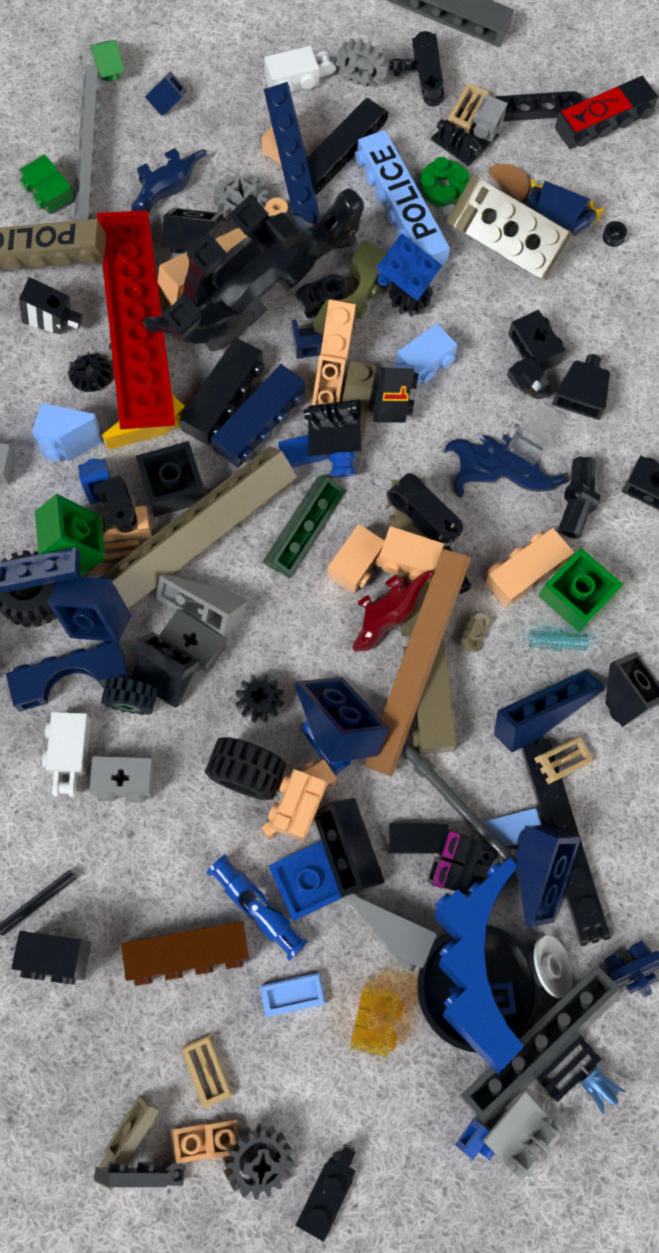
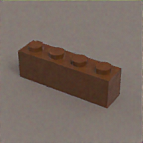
M243 921L121 943L125 980L129 982L134 981L135 986L152 984V977L163 975L165 976V981L184 978L183 972L195 970L196 975L214 972L213 966L225 964L226 970L244 967L243 961L250 960Z

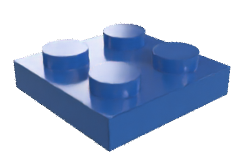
M322 841L268 865L293 922L342 899Z

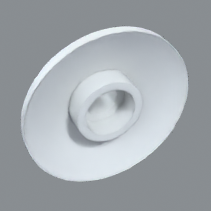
M550 935L540 937L534 948V963L538 978L550 995L555 998H562L571 991L573 984V972L568 961V954L555 937Z

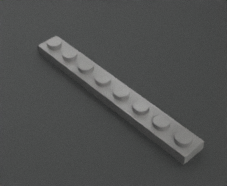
M90 64L87 65L82 85L74 221L91 219L93 212V203H89V199L93 196L95 183L91 181V176H94L96 161L92 160V155H95L97 140L93 139V135H96L98 129V119L95 118V114L98 113L100 99L96 98V93H99L101 78H97L98 67Z

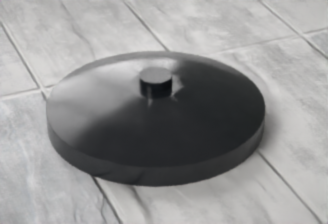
M487 925L484 946L487 979L489 983L512 981L516 1014L502 1016L507 1026L520 1039L528 1031L536 1018L541 1000V982L536 972L534 959L526 947L510 933ZM447 932L433 943L424 967H420L418 970L416 987L418 1003L426 1022L442 1040L458 1049L477 1053L443 1017L444 1011L447 1008L444 1003L451 996L449 988L458 987L439 967V962L442 958L439 953L452 940L457 943ZM506 988L491 990L493 996L507 995ZM508 1001L495 1002L498 1009L509 1008Z

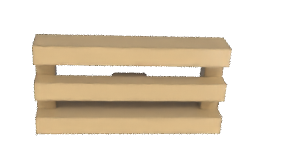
M468 83L466 84L447 118L451 124L456 125L455 129L464 128V132L469 134L474 125L475 113L478 108H481L484 94L489 95L488 91ZM473 92V95L469 100L466 108L464 109L462 115L460 116V118H457L456 116L459 113L469 93ZM480 95L481 98L477 103L474 111L472 112L469 120L465 121L478 96Z
M577 736L534 758L536 763L541 762L543 766L540 768L542 774L547 773L549 778L546 781L548 784L594 761L581 736ZM577 744L578 750L552 763L548 760L549 757ZM581 754L583 755L584 760L557 774L555 773L553 768Z
M210 1035L181 1048L203 1109L233 1096ZM204 1044L207 1045L224 1093L222 1094L218 1092L201 1046ZM193 1049L197 1053L213 1095L211 1099H207L190 1051Z

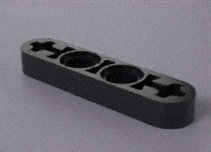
M575 91L494 97L507 103L503 122L558 118L560 111L571 107L569 102L576 105L584 100L582 95ZM550 103L554 108L545 109L541 104ZM520 104H525L530 109L528 111H522L517 106Z

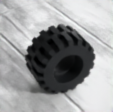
M23 550L22 555H18L15 552L11 554L12 558L10 560L38 555V552L35 551L33 555H31L29 550ZM4 558L1 562L10 561V560H7L6 558ZM57 582L43 585L40 593L29 600L16 599V590L0 593V611L12 623L16 625L21 623L23 627L30 628V623H33L35 627L42 626L41 621L46 620L47 623L53 621L50 616L54 612L47 603V600Z
M222 737L217 739L205 769V774L217 784L237 793L260 800H272L276 795L287 764L278 755L263 747L236 738Z

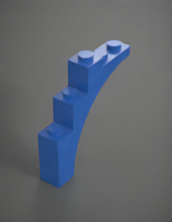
M510 857L503 864L500 861L495 863L487 872L489 877L482 884L479 881L474 883L466 892L467 898L459 889L452 895L446 893L435 904L437 909L434 916L440 925L457 941L455 943L452 940L439 953L442 956L439 967L463 991L461 994L456 990L445 1001L444 1004L447 1008L444 1011L443 1017L497 1074L524 1047L507 1026L494 1001L487 979L484 955L486 926L491 909L500 892L514 877L518 869V865Z

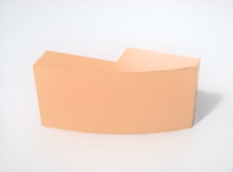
M238 1120L170 1129L173 1162L178 1164L206 1158L213 1159L229 1156L230 1154L226 1146L227 1144L235 1145L237 1143L234 1135L236 1133L239 1134Z

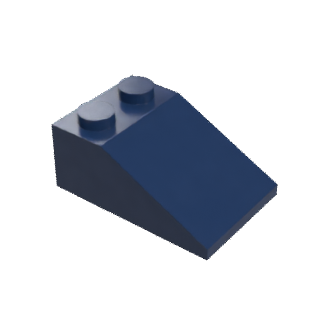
M343 677L296 681L295 688L314 741L331 763L379 755L389 728Z
M525 825V828L520 832L517 839L519 848L516 856L525 925L534 927L555 922L581 839L580 837L550 825Z

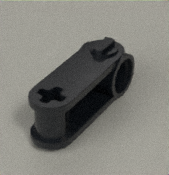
M422 31L415 38H412L414 59L417 64L423 101L427 105L434 107L440 105L444 100L436 33Z
M412 473L405 474L387 491L390 503L403 513L428 539L444 543L443 548L451 546L455 539L463 532L462 521L416 475Z

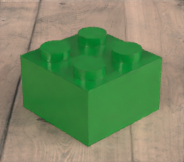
M55 494L35 511L38 555L76 547L81 553V575H85L105 559L101 517L99 514L59 494Z
M580 548L543 586L538 597L580 633L616 596L624 584Z

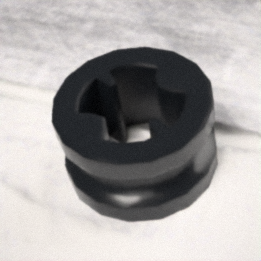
M619 221L609 222L602 234L603 242L610 247L622 245L627 235V228ZM617 232L619 235L612 236L611 233Z

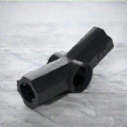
M579 456L572 460L571 483L567 486L564 493V498L568 503L557 532L572 539H580L588 514L596 510L601 500L600 494L595 491L596 461L591 457Z

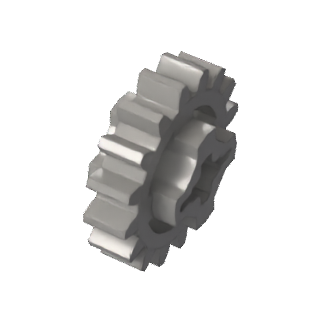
M350 38L348 43L344 41L336 55V65L340 66V73H346V80L353 79L354 84L357 85L360 82L363 87H366L367 83L375 87V84H381L389 69V61L385 59L387 54L379 52V45L371 46L372 41L370 40L364 43L362 38H359L358 42Z
M237 172L234 178L226 175V181L219 179L218 186L214 187V205H217L218 213L224 211V218L226 219L229 217V213L250 194L264 208L268 202V190H265L264 183L258 184L257 177H254L252 180L249 179L248 173L244 177H240Z

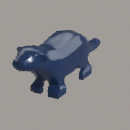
M173 148L164 153L165 157L170 159L166 165L157 168L153 172L147 163L138 167V179L142 184V188L138 197L132 203L131 210H148L149 213L151 208L160 199L182 191L190 180L194 165L207 154V151L205 149L199 150L188 156L185 160H181L180 153Z

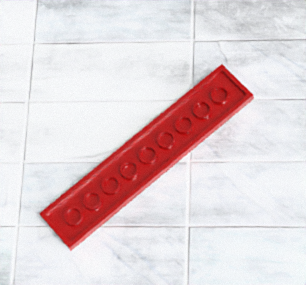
M148 210L97 213V219L106 233L102 267L120 430L175 426L164 332L150 333L143 325V321L147 317L162 316Z

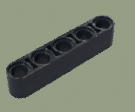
M369 98L364 99L307 158L315 195H318L355 156L358 148V139L377 133L385 125L389 115L386 109Z

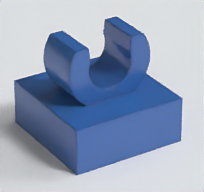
M473 1118L455 1145L472 1160L475 1159L479 1152L489 1161L495 1154L483 1142V1139L490 1131Z

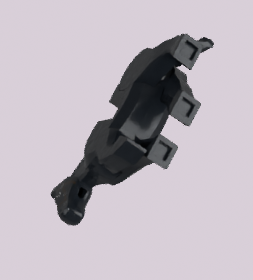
M347 188L339 193L334 204L319 218L317 224H312L304 220L299 214L281 212L277 215L269 216L257 199L250 194L229 213L232 220L248 237L226 253L210 233L205 235L187 252L189 267L180 299L164 312L163 316L145 318L143 321L144 327L150 333H171L186 343H204L210 351H218L231 344L235 337L239 338L249 326L253 325L268 310L259 298L276 283H279L288 292L309 273L318 259L333 248H345L356 243L357 240L354 235L359 229L360 219L364 210L363 199L356 191Z

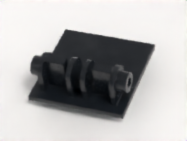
M463 108L460 109L459 113L456 116L457 118H460V116L462 115L464 111ZM470 113L468 114V116H467V118H466L465 121H468V120H469V118H470V116H471ZM441 119L436 126L439 130L431 137V140L469 167L500 134L496 133L491 142L474 135L475 123L469 134L464 132V128L455 129L456 125L451 124L448 119L445 121Z
M360 399L309 405L308 409L303 410L304 418L308 420L309 457L362 451Z

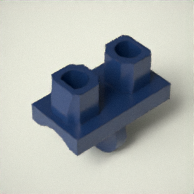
M640 941L632 945L628 950L633 962L625 965L618 953L604 959V967L608 976L620 988L626 985L630 994L639 990L644 997L652 994L650 984L658 981L656 975L652 973L659 969L658 950L652 952L644 941Z

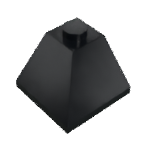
M173 207L163 215L162 247L170 248L169 251L172 253H185V250H189L222 219L223 213Z
M637 652L615 660L609 666L605 704L609 708L611 717L621 727L635 721L659 705V682Z

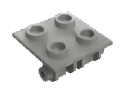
M523 1091L483 1139V1142L518 1178L524 1180L526 1176L530 1178L531 1173L539 1165L535 1158L543 1162L544 1159L539 1153L544 1151L548 1155L550 1151L545 1146L548 1145L552 1148L562 1138L560 1134L564 1129L557 1122L552 1121L539 1105Z

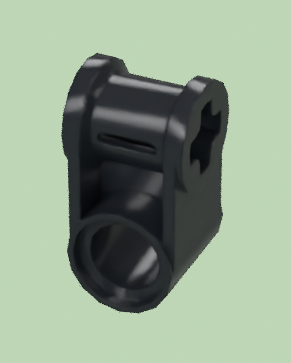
M330 274L313 283L305 284L296 291L295 296L298 301L302 302L306 318H315L326 300L330 298L337 300L346 298V283L342 276Z

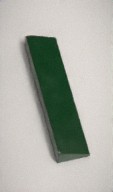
M327 474L318 476L262 563L291 578L346 491Z

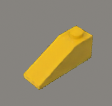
M172 394L175 426L120 430L118 421L102 434L105 446L111 450L168 434L172 429L180 428L179 419L185 412L184 405Z

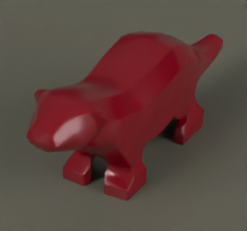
M427 570L411 583L405 577L402 578L400 575H394L385 582L388 587H392L387 596L374 602L371 601L369 595L359 600L357 603L365 608L362 629L353 643V650L361 652L375 648L385 632L406 622L414 612L420 589L432 577L433 571Z

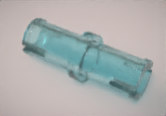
M556 629L554 632L530 630L529 642L531 643H529V647L552 648L555 652H561L562 649L586 651L588 648V634L564 633L561 629Z

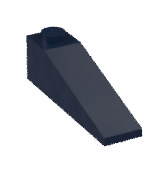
M581 671L497 711L494 736L512 753L535 742L604 691L605 686L589 671Z

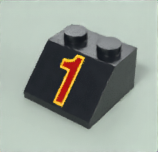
M388 361L382 362L373 422L406 423L407 415L412 416L415 400L409 399L411 389L417 388L419 373H414V365Z

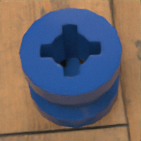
M340 452L330 454L329 461L332 463L330 477L339 478L357 475V469L353 464V461L356 459L355 453Z

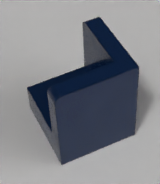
M170 71L149 91L145 98L163 116L185 95L187 89Z
M297 319L291 320V332L296 359L319 356L322 348L321 334L314 332V327L298 329Z

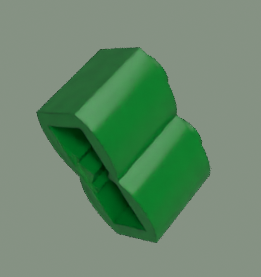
M45 154L19 169L22 177L19 179L20 184L27 193L31 191L34 194L32 196L33 200L40 210L45 208L51 214L75 199L71 186Z

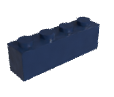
M280 364L211 438L213 450L237 468L242 462L247 463L253 457L254 449L260 443L264 444L269 440L272 430L276 425H282L287 420L289 411L294 406L298 407L302 404L306 397L305 381Z

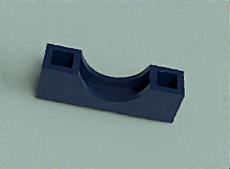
M104 641L97 644L96 648L89 650L84 648L71 651L68 656L61 658L56 656L47 657L40 664L33 666L24 664L13 668V671L6 673L13 706L21 712L47 704L53 686L60 679L72 674L88 675L98 681L103 688L107 678L130 679L123 650L119 642Z

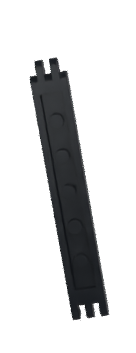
M541 736L536 742L521 748L543 824L580 837L562 778L548 784L546 781L549 778L547 773L542 774L540 770L543 767L541 762L536 763L534 759L553 749L550 739L544 740V737ZM555 755L548 758L550 763L556 761ZM558 766L553 768L556 774L560 772ZM580 839L564 894L579 944L582 947L588 945L586 932L589 933L592 944L599 942L596 930L600 929L604 941L610 939V933Z

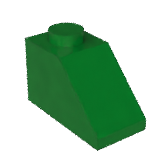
M112 39L89 45L95 65L98 67L99 77H105L106 81L119 79V73L125 71L117 41Z

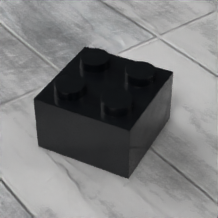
M189 441L136 456L154 517L191 507L205 496L204 487Z
M19 930L11 969L21 971V978L45 981L47 974L52 975L51 982L75 985L76 979L85 980L92 943L82 939Z

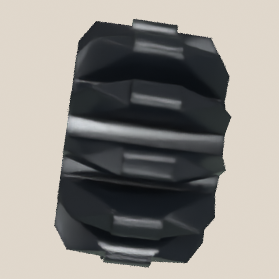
M392 281L389 299L392 300V308L399 307L400 314L407 310L411 317L414 310L421 314L424 308H428L433 290L429 284L418 301H416Z
M265 674L262 676L261 681H257L256 675H252L251 684L243 680L241 685L244 690H236V696L240 698L236 702V707L244 708L241 712L243 718L248 717L252 713L251 720L253 723L258 721V716H262L263 722L266 723L268 722V713L277 717L278 711L275 707H283L284 702L279 699L284 695L283 690L276 689L278 685L277 680H272L268 683V676ZM259 694H264V699L260 701V704L256 703L255 698H258Z

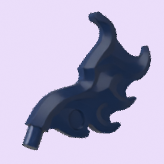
M503 434L502 439L507 443L506 445L498 443L489 436L480 435L479 439L484 442L483 445L478 446L471 444L467 440L455 439L450 441L444 449L445 453L448 451L455 452L460 459V472L457 474L454 482L457 496L460 498L464 495L463 485L468 482L496 483L500 478H507L523 489L536 492L553 491L554 487L565 484L563 474L552 477L545 475L541 471L537 458L532 452L526 450L524 454H521L519 443L510 435Z

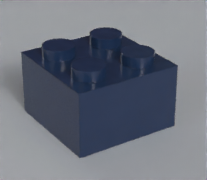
M80 576V578L57 582L47 600V603L68 636L74 639L119 642L132 616L110 578Z

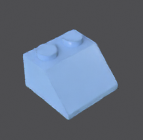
M41 403L32 433L43 456L48 460L59 462L60 459L70 461L102 443V432L95 414Z

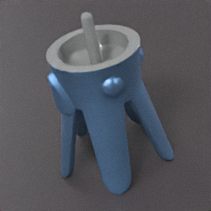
M597 1065L589 1072L584 1066H581L586 1075L579 1082L591 1094L601 1113L604 1114V1100L601 1094L611 1104L617 1105L618 1099L616 1095L619 1093L618 1090L623 1093L626 1091L604 1076L602 1070Z

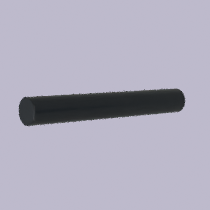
M69 869L0 923V935L4 936L77 878Z

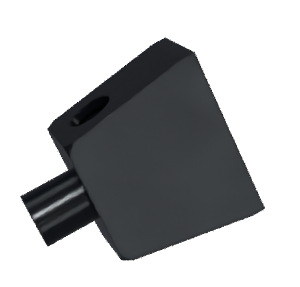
M589 354L585 362L574 361L560 384L552 405L600 420L606 408L610 372L600 368L601 357Z

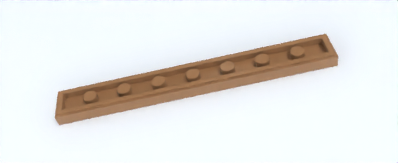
M442 549L381 720L387 725L389 730L379 755L366 759L364 766L393 777L471 560L467 555Z

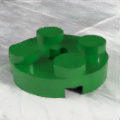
M437 157L434 162L428 164L421 172V194L426 201L438 207H445V204L456 205L469 181L470 174L460 164L445 157ZM440 180H447L450 185L440 186Z

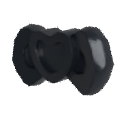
M414 58L388 60V70H395V76H400V70H412L416 66Z

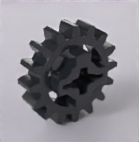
M258 1124L255 1132H252L250 1127L247 1126L245 1127V1136L242 1137L236 1133L234 1137L237 1143L235 1145L227 1144L226 1146L231 1156L223 1157L226 1167L224 1174L227 1180H230L229 1183L234 1191L239 1189L244 1198L251 1191L254 1199L258 1200L260 1192L265 1191L266 1195L270 1197L273 1186L278 1189L282 1188L281 1178H290L286 1167L294 1165L290 1157L293 1151L289 1143H286L287 1139L282 1132L277 1134L274 1126H270L266 1132L262 1124ZM267 1145H273L277 1149V1152H274L273 1149H269ZM239 1171H242L244 1175H249V1179L243 1177Z

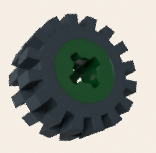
M107 678L101 704L106 707H112L114 710H121V712L150 715L153 713L157 690L149 684H143L140 681L135 682L132 679Z

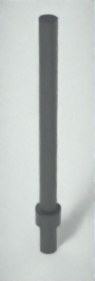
M409 743L405 744L402 753L415 766L414 770L421 778L425 777L503 862L510 857L517 864V859L433 770L434 765L427 758L423 759ZM517 869L515 875L519 878V872Z

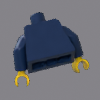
M535 179L531 180L530 192L526 200L527 207L573 233L572 236H576L589 227L593 221L598 220L604 210V207L595 209L593 207L595 201H591L589 204V198L547 181H543L542 185H536ZM539 237L536 244L540 246L541 240Z

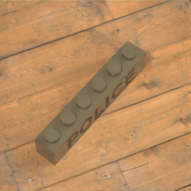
M98 219L1 227L0 270H18L19 268L30 267L42 268L53 265L66 266L76 263L91 264L104 261L106 233Z

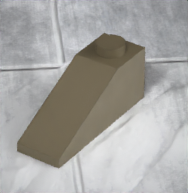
M350 361L343 401L360 399L362 449L375 382L376 365Z

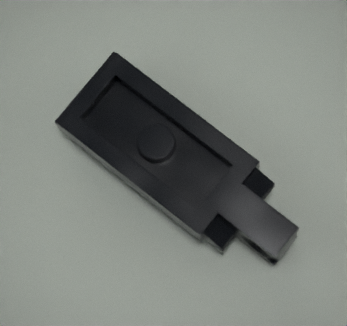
M345 1144L337 1160L329 1157L327 1163H324L295 1224L296 1227L323 1242L330 1231L356 1172L350 1168L356 1150Z
M166 1160L161 1167H157V1164L152 1162H138L136 1168L128 1167V1163L110 1161L108 1167H95L94 1180L108 1187L183 1186L186 1165Z

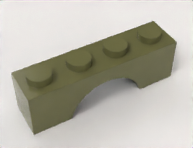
M364 240L351 259L350 275L357 282L358 288L351 296L341 299L356 303L352 335L356 328V320L358 318L362 319L367 311V302L370 298L374 299L379 291L378 273L380 271L376 267L387 254L386 251ZM329 300L325 301L314 319V332L321 334V337L324 335Z

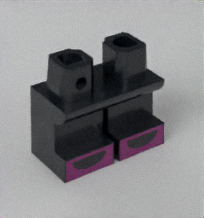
M444 827L436 853L442 857L459 861L460 864L435 856L427 882L432 886L452 891L459 889L462 894L466 895V892L474 883L479 881L482 884L486 880V878L474 874L477 863L491 867L495 852L483 846V843Z

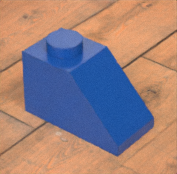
M105 458L90 459L84 464L78 465L80 482L90 504L102 502L96 494L94 485L110 479L111 475Z

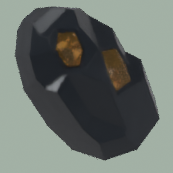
M526 357L508 369L507 376L509 380L521 392L535 399H544L549 396L551 391L550 383L544 371L534 359Z

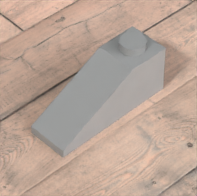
M164 573L159 577L156 599L175 610L183 611L222 637L242 624L248 601L227 589Z
M353 895L350 904L389 953L399 959L397 965L411 972H414L415 967L418 969L420 967L423 968L437 934Z

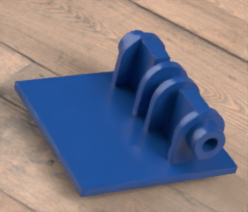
M402 233L376 267L380 271L378 273V282L382 286H386L393 281L418 301L442 265Z

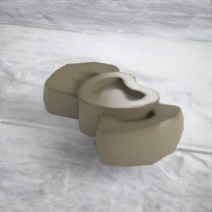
M477 611L470 615L468 627L461 638L462 646L467 651L477 652L481 650L480 640L485 636V629L491 625L490 618L486 613Z

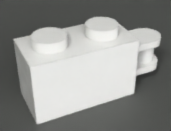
M311 46L264 57L265 76L269 87L288 82L291 92L302 89L308 90L314 86H319V77L331 75L335 72L336 66L331 62L332 56L329 51L314 54Z
M51 712V721L46 722L45 737L49 738L48 749H44L42 754V765L46 767V771L50 775H54L53 796L58 797L59 794H69V797H75L78 776H86L91 719L86 713ZM62 776H70L69 782H61Z

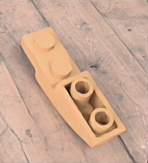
M329 299L312 405L340 402L356 309V303Z

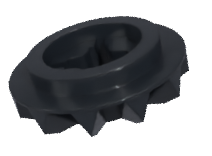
M88 352L84 356L77 355V359L74 362H70L68 375L70 382L76 389L83 392H95L102 389L108 383L111 369L108 361L102 358L99 353L92 355ZM88 364L94 370L91 372L90 379H88L84 372L87 371Z

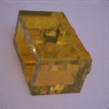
M363 985L349 1045L350 1049L386 1058L388 1051L394 1052L397 1033L392 1032L395 1019L401 1020L404 1002L399 1001L400 993ZM377 1012H381V1018L386 1020L385 1027L380 1026L378 1031H374V1025L369 1023L370 1017H376Z

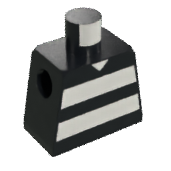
M31 277L28 278L19 298L22 323L56 334H62L65 325L79 329L83 320V314L70 309V297Z

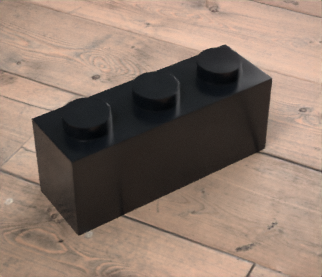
M356 799L334 801L319 808L314 820L341 898L365 892L385 883Z

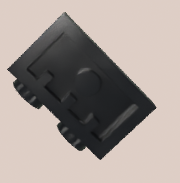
M152 631L138 639L133 647V651L138 653L140 657L130 679L155 687L158 698L177 708L182 702L200 660Z

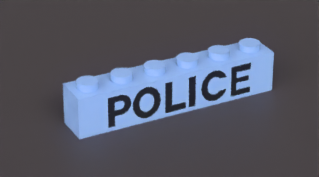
M386 130L358 139V148L355 152L356 161L360 167H364L367 182L370 186H374L378 203L386 208L387 219L391 225H395L397 237L399 238L403 233L441 265L447 263L450 247Z

